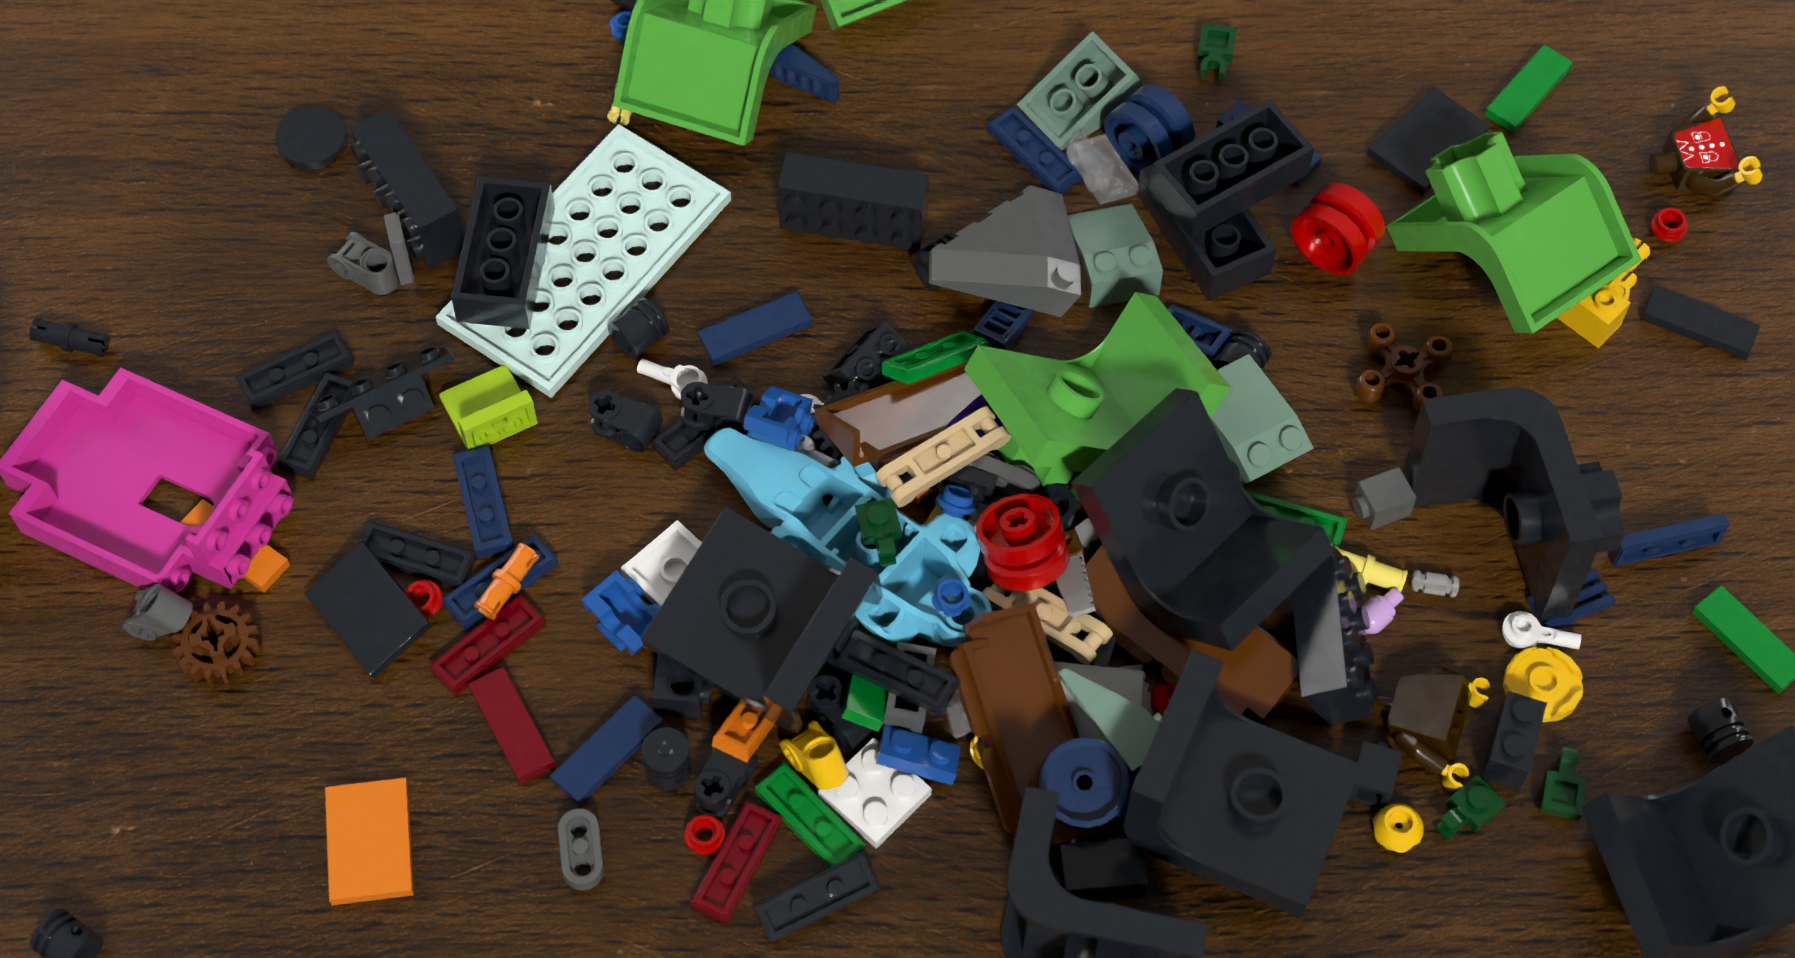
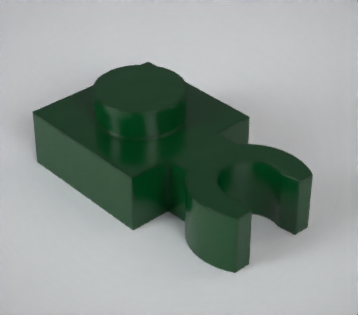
M1203 23L1198 51V59H1203L1199 72L1201 79H1205L1207 70L1215 69L1219 72L1218 81H1224L1227 63H1232L1237 28Z

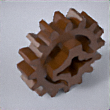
M220 601L217 609L214 610L211 609L208 603H204L203 613L198 614L192 610L190 615L192 620L189 623L186 622L181 629L183 634L173 635L172 639L176 648L172 651L176 660L179 661L178 664L184 674L190 672L193 681L198 682L205 676L208 685L213 686L216 677H221L224 683L228 684L230 683L229 674L235 672L238 676L242 677L244 676L242 669L244 664L254 666L255 660L251 653L260 652L261 650L256 640L260 637L257 626L254 625L255 623L249 613L243 615L239 605L236 604L228 611L224 601ZM216 635L218 636V642H219V643H217L218 651L215 650V643H216L215 636H216Z

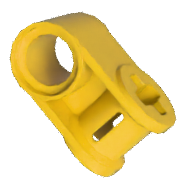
M816 721L810 722L807 730L790 741L784 739L780 742L781 749L792 767L804 774L817 788L821 790L834 789L847 780L849 771L835 739L828 735Z

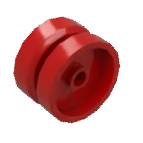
M1336 182L1327 183L1320 188L1310 200V204L1302 209L1292 221L1290 231L1295 245L1312 264L1325 272L1340 276L1349 275L1365 260L1367 253L1373 250L1384 237L1386 227L1384 218L1377 206L1365 194L1352 186Z
M1038 494L1012 495L991 504L980 515L976 524L977 538L983 553L988 577L996 586L1008 591L1026 592L1035 590L1056 581L1067 569L1070 560L1069 549L1059 509L1050 499Z

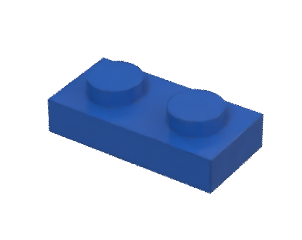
M884 725L880 734L875 764L952 785L957 776L960 746Z

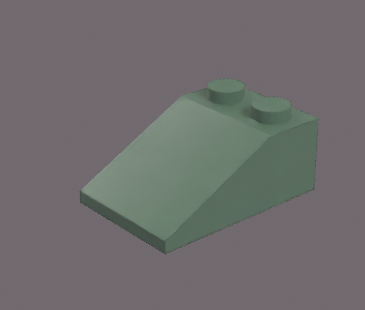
M1092 31L1017 105L1062 151L1103 127L1105 118L1121 103L1126 102L1144 84Z
M1132 204L1068 215L1080 262L1081 283L1089 308L1129 301L1134 292L1153 296L1159 295L1163 269L1154 241Z
M1250 354L1217 370L1231 388L1211 417V421L1229 459L1239 468V480L1242 485L1314 449L1296 413Z
M1066 668L1059 672L1061 682L1108 745L1115 748L1126 762L1128 772L1131 775L1137 773L1143 764L1163 717L1159 712L1152 716L1146 708Z

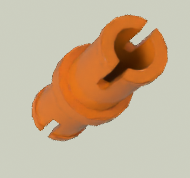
M519 543L502 569H496L492 574L493 581L480 599L475 602L474 607L484 616L494 620L511 594L519 592L522 587L520 582L539 559V555L535 554L536 552L527 545Z

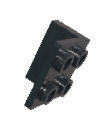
M885 320L867 328L822 378L832 388L834 384L838 383L841 385L846 383L848 385L849 381H853L856 390L860 391L864 384H868L870 389L895 381L890 377L882 375V362L913 349Z

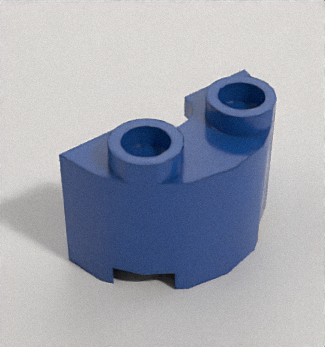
M771 386L763 394L760 405H754L745 414L744 429L749 431L747 437L796 451L802 435L809 436L814 425L815 415L810 413L813 399Z
M616 570L581 600L584 609L590 611L600 621L596 627L607 640L620 651L627 648L630 655L633 656L644 647L640 638L661 606L656 603L647 605L640 598L643 595L640 586L630 577L625 579Z

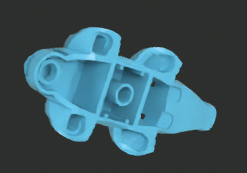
M722 428L707 440L704 446L705 455L727 475L755 516L767 527L772 528L770 533L840 572L850 557L879 573L883 593L881 601L877 605L863 601L855 613V617L882 642L897 645V642L909 643L915 637L931 643L947 647H958L968 642L963 625L981 614L991 612V606L986 596L980 591L971 588L970 581L968 580L977 566L980 545L975 530L963 518L952 517L943 512L925 525L919 524L896 508L902 530V538L894 540L896 564L881 567L875 544L863 546L855 516V505L889 499L892 495L887 486L882 487L875 478L877 472L869 462L852 467L843 456L840 465L836 468H828L807 455L749 438L732 428ZM826 494H830L833 497L828 507L823 503V496ZM958 579L966 585L968 594L971 596V603L968 609L962 610L959 616H946L943 611H937L933 606L932 596L935 595L934 588L941 581ZM950 595L947 597L949 601L955 600L954 596Z

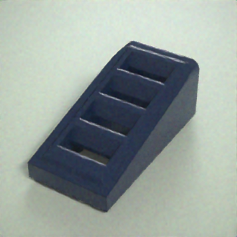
M794 44L786 46L778 53L771 66V76L834 104L840 100L839 78Z
M996 301L973 330V335L989 341V347L1010 351L1036 311L1028 308L1022 310L1014 305ZM1006 309L1019 317L1016 319L1003 311ZM999 318V319H1001V320H1003V321H1005V322L1011 324V326L1008 327V326H1006V325H1004V324L998 322L997 319ZM993 327V328H995V329H997V330L1003 332L1004 335L1002 336V335H1000V334H998V333L992 331L991 328Z
M1171 304L1168 308L1172 316L1177 321L1180 320L1182 322L1180 325L1186 333L1190 328H1193L1189 336L1210 362L1222 351V348L1234 334L1233 329L1174 304ZM1203 335H1205L1204 341L1202 343L1199 342Z

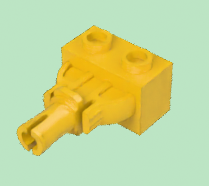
M1637 238L1633 239L1637 248L1640 245L1641 240ZM1645 243L1637 249L1642 259L1640 262L1557 318L1594 346L1600 348L1621 326L1631 302L1628 301L1630 289L1637 280L1636 275L1632 271L1650 255V249Z

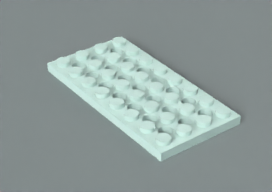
M619 124L553 192L555 210L549 239L553 236L562 235L567 240L559 245H553L549 242L547 244L535 303L546 302L549 304V307L543 312L533 311L530 329H526V332L520 337H511L507 335V332L512 327L457 322L452 300L436 316L437 324L499 365H506L510 372L550 398L555 395L609 335L607 325L643 298L731 201L730 191ZM630 164L634 167L627 173L616 171V168L620 165ZM658 181L662 184L656 190H648L643 187L647 182ZM598 188H609L612 190L609 195L604 197L593 194ZM685 198L690 201L685 207H675L672 205V202L676 199ZM636 205L640 208L633 214H626L621 211L623 207ZM585 211L590 214L581 221L571 218L576 212ZM664 222L668 225L663 231H653L649 228L653 223ZM604 229H614L618 232L611 238H603L599 235ZM641 246L646 249L643 254L638 256L627 253L631 247ZM592 253L595 255L592 261L586 263L579 262L576 259L580 254ZM618 270L624 274L618 280H608L605 278V275L610 271ZM568 277L573 280L566 287H557L553 284L558 278ZM597 295L601 298L594 305H586L582 302L586 296ZM565 320H574L578 323L572 330L559 328V325ZM551 345L555 348L551 354L546 356L536 353L537 348L540 346Z

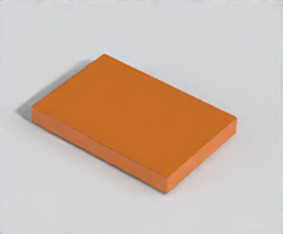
M397 778L325 787L329 901L331 905L413 896L407 779Z

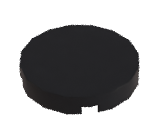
M306 107L293 111L281 121L276 129L275 142L280 157L285 162L293 164V167L299 170L316 171L333 164L340 152L341 155L343 154L347 145V134L342 119L333 111L322 107Z

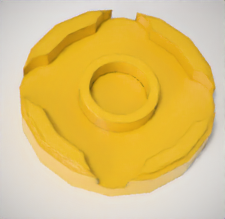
M1537 646L1528 647L1517 653L1505 670L1503 680L1505 695L1508 691L1546 702L1547 705L1542 722L1559 721L1571 714L1582 698V688L1584 687L1581 670L1570 656L1558 649L1551 647L1536 649Z

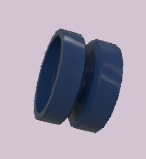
M1155 84L1142 85L1126 102L1121 103L1105 118L1104 129L1110 145L1121 160L1138 173H1140L1141 169L1152 165L1154 162L1193 142L1195 139L1193 121L1184 106L1166 89Z
M1085 737L1066 741L1051 751L1040 768L1038 781L1039 789L1059 793L1056 819L1066 825L1083 828L1105 824L1120 813L1128 799L1130 777L1126 762L1116 749L1099 739ZM1081 775H1086L1087 778L1092 780L1091 788H1087L1088 790L1086 791L1080 790L1077 786V779Z

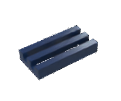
M1594 569L1588 572L1583 585L1591 584L1592 586L1581 590L1576 603L1598 595L1600 599L1574 609L1571 616L1540 622L1533 596L1529 597L1527 603L1541 626L1558 630L1613 606L1616 599L1612 593L1608 595L1606 592L1607 585L1604 581L1600 582L1598 580L1599 574Z

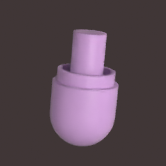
M1392 588L1383 597L1381 595L1371 597L1363 604L1370 620V628L1365 630L1366 634L1380 632L1393 620V617L1396 615L1394 608L1404 599L1397 589Z

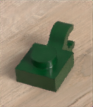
M889 498L855 505V516L863 546L875 544L881 567L896 564L894 540L902 538V530L894 501Z
M1563 746L1561 754L1557 756L1556 772L1546 771L1543 780L1540 813L1577 821L1583 816L1581 807L1585 801L1587 778L1575 776L1579 756L1578 749Z
M1477 775L1449 798L1447 805L1451 810L1440 818L1441 823L1435 829L1445 840L1452 837L1466 824L1475 833L1503 811L1507 803Z

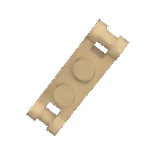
M985 406L886 464L876 473L875 478L882 487L887 486L892 492L891 499L897 507H903L910 503L918 494L984 454L1003 447L1010 440L1011 435L1004 426L999 427L994 421V413L988 406ZM975 430H983L986 435L980 438ZM908 472L912 479L904 484L899 476Z
M993 583L991 587H985L981 592L988 599L993 611L1034 603L1046 639L1071 653L1078 661L1085 665L1091 664L1097 656L1096 649L1100 644H1106L1113 635L1108 626L1089 614L1071 617L1064 601L1043 588L1026 592L1012 591L1007 598L1004 595L1008 590L998 587ZM1081 629L1088 633L1083 641L1076 638Z

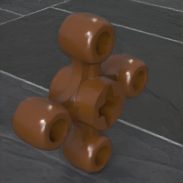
M1385 322L1374 323L1367 332L1365 345L1372 354L1383 357L1385 367L1380 371L1375 369L1363 371L1356 381L1355 393L1361 401L1374 403L1382 398L1385 390L1389 387L1397 392L1405 393L1409 391L1412 395V406L1419 414L1423 399L1443 397V391L1437 384L1425 381L1423 371L1427 367L1439 369L1447 365L1453 353V345L1447 337L1433 335L1426 340L1423 348L1420 350L1410 345L1398 346L1396 332L1390 324Z

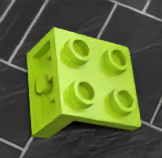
M502 365L439 394L440 400L467 451L487 447L538 424L534 403L527 390L521 392L506 365Z

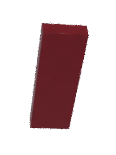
M519 594L501 608L494 620L488 618L429 665L430 671L456 697L468 687V683L479 679L546 625L545 619Z
M504 667L468 683L469 690L519 785L556 767L550 752Z
M750 801L745 802L691 901L692 909L728 925L781 827L783 816Z

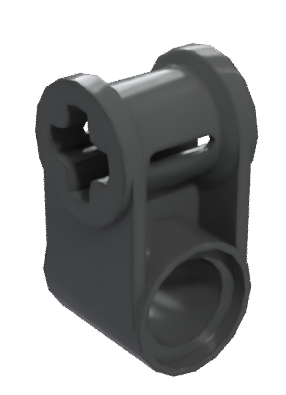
M350 232L346 237L347 242L336 254H331L327 258V263L335 273L346 280L359 284L374 294H389L399 284L398 273L391 253L368 241L358 233Z
M160 584L138 590L135 595L137 603L131 617L124 621L123 629L136 638L149 641L169 633H176L188 621L192 613L193 604Z

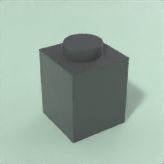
M1397 467L1359 481L1352 499V506L1356 516L1360 520L1364 519L1371 531L1410 516L1417 497L1401 469Z

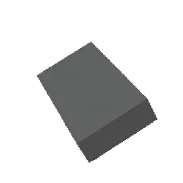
M396 213L384 215V220L400 284L413 283V270L399 215Z

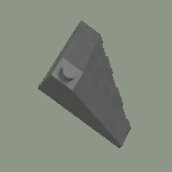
M1030 185L1022 190L1019 197L1012 202L1005 201L986 215L987 218L979 223L974 221L957 232L953 240L945 245L940 243L929 252V284L1062 317L1081 296L1080 262L1063 194Z

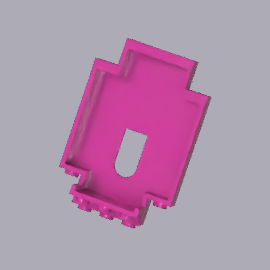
M121 367L99 396L62 380L0 459V475L6 485L23 493V496L9 513L21 533L141 589H147L155 584H160L176 594L187 586L192 572L231 589L236 581L247 573L251 560L258 550L269 542L273 529L281 518L288 515L295 500L286 479L274 475L271 471L278 452L269 433ZM163 478L209 499L214 504V511L205 523L199 526H186L142 506V503L159 480Z

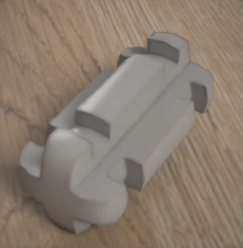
M1416 570L1412 575L1411 589L1418 592V589H1422L1423 593L1445 596V593H1447L1450 597H1456L1459 590V579L1456 576H1452L1451 579L1445 574L1427 571L1425 574H1421L1420 570Z

